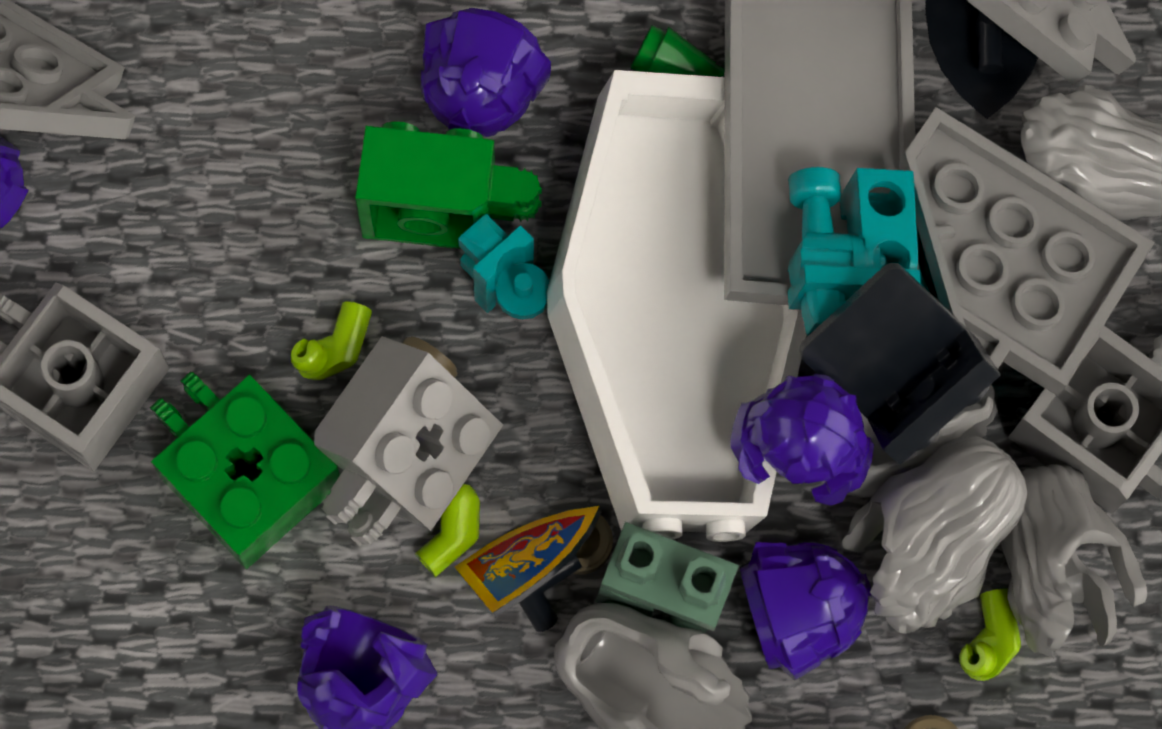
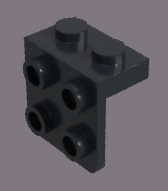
M889 263L882 267L807 336L799 348L804 362L817 374L827 375L834 379V382L850 395H856V404L859 411L867 418L882 449L899 465L904 463L916 451H921L928 447L936 439L940 429L965 407L974 405L981 400L989 390L990 385L1001 376L979 339L897 263Z

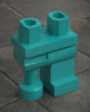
M809 167L798 170L789 176V200L794 207L803 211L802 241L791 257L787 270L791 284L787 291L788 308L801 310L807 336L882 267L889 263L901 265L921 284L920 270H917L918 246L914 171L857 168L842 193L840 175L837 171L830 168ZM877 187L891 189L889 193L869 192ZM839 201L841 220H847L848 234L834 233L830 207L836 205Z

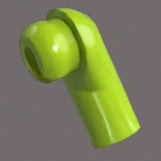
M343 302L333 334L319 340L312 339L308 342V340L302 339L298 341L291 351L292 365L299 371L302 377L310 380H323L352 367L359 358L372 310L359 303Z
M463 484L440 517L441 531L415 552L419 561L435 578L471 548L479 537L480 500L476 491L470 485Z
M996 589L980 594L985 628L970 644H966L959 654V663L962 670L970 678L977 681H986L998 676L1021 648L1018 621L1015 619L1007 600L1008 589Z

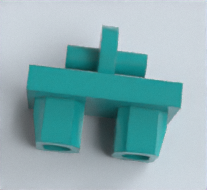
M485 214L458 239L459 247L465 252L460 258V266L473 278L474 299L487 314L496 306L497 302L502 311L512 318L521 320L534 318L543 313L547 307V289L550 282L545 272L536 265H533L534 238L521 225L508 236L488 214Z

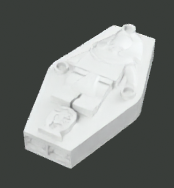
M614 70L597 99L547 289L548 319L620 529L622 530L625 522H628L669 539L681 537L682 532H706V539L710 541L728 542L740 540L767 516L777 471L765 460L762 464L769 474V478L760 484L744 479L738 470L739 462L730 448L731 433L741 403L753 401L761 394L766 393L769 388H774L784 382L786 376H798L802 358L799 348L802 341L806 338L801 310L789 309L788 305L724 300L725 77Z

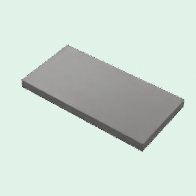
M725 0L724 300L788 305L787 291L791 284L787 270L791 257L802 241L803 211L794 207L789 200L788 178L792 173L809 167L833 169L840 175L842 193L857 168L900 170L899 162L915 138L912 0ZM877 187L869 192L889 193L891 189ZM839 201L836 205L830 207L834 233L848 234L847 220H841ZM917 228V246H918V228Z

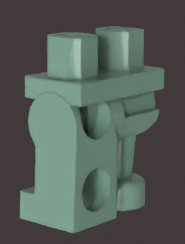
M625 522L595 602L616 603L633 608L648 617H652L654 609H658L668 613L671 623L678 627L702 630L705 633L708 630L714 631L739 565Z

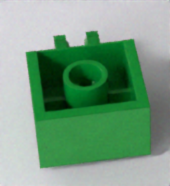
M397 121L386 122L382 127L365 126L355 197L362 237L365 239L461 249L458 242L459 237L485 214H488L491 219L506 221L519 219L520 222L522 220H527L528 222V219L535 218V214L539 207H541L542 201L539 200V194H542V188L539 185L538 175H534L532 170L530 172L526 171L525 168L523 171H520L518 167L495 165L494 140L483 139V136L476 131L458 128L450 129L445 134L420 132L419 128L412 124Z
M190 371L180 382L183 384L186 394L196 404H200L206 413L189 427L170 402H165L160 398L149 407L176 438L151 463L167 486L247 570L327 498L326 495L331 493L330 489L339 478L340 473L335 463L314 445V441L250 374L220 400L194 372ZM257 462L256 466L260 473L257 479L251 481L243 475L237 480H233L238 476L236 469L245 463L252 465Z

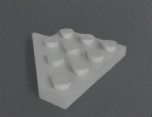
M0 0V129L126 139L129 137L136 116L105 98L120 84L125 67L14 2Z
M967 0L1073 85L1092 73L1094 57L1115 74H1121L1135 63L1136 56L1107 0Z
M935 107L905 151L899 166L900 170L914 171L916 224L939 302L979 339L997 369L1004 362L1056 396H1059L1071 380L1155 242Z

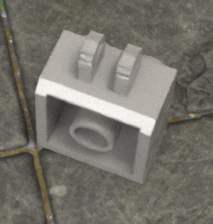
M55 283L33 313L13 302L5 295L0 294V318L20 329L9 345L0 341V410L94 472L169 371L160 348L62 284ZM82 369L85 372L82 378L74 383L66 384L63 380L64 376L71 370L78 375Z
M1103 326L1062 393L1056 396L1049 390L1044 389L1008 438L1046 466L1050 464H1059L1061 466L1069 464L1073 469L1081 471L1088 482L1093 501L1111 514L1127 501L1138 485L1162 501V469L1154 464L1160 454L1162 455V367L1106 326ZM1099 410L1106 412L1111 417L1107 425L1103 424L1096 417V413Z
M381 336L315 430L314 445L343 470L330 489L331 493L326 495L327 498L323 501L324 506L321 509L325 512L326 517L335 525L337 523L347 524L351 519L346 530L351 535V539L359 546L362 544L372 545L374 541H378V538L383 535V530L388 528L395 516L431 531L501 430L503 424L430 353Z

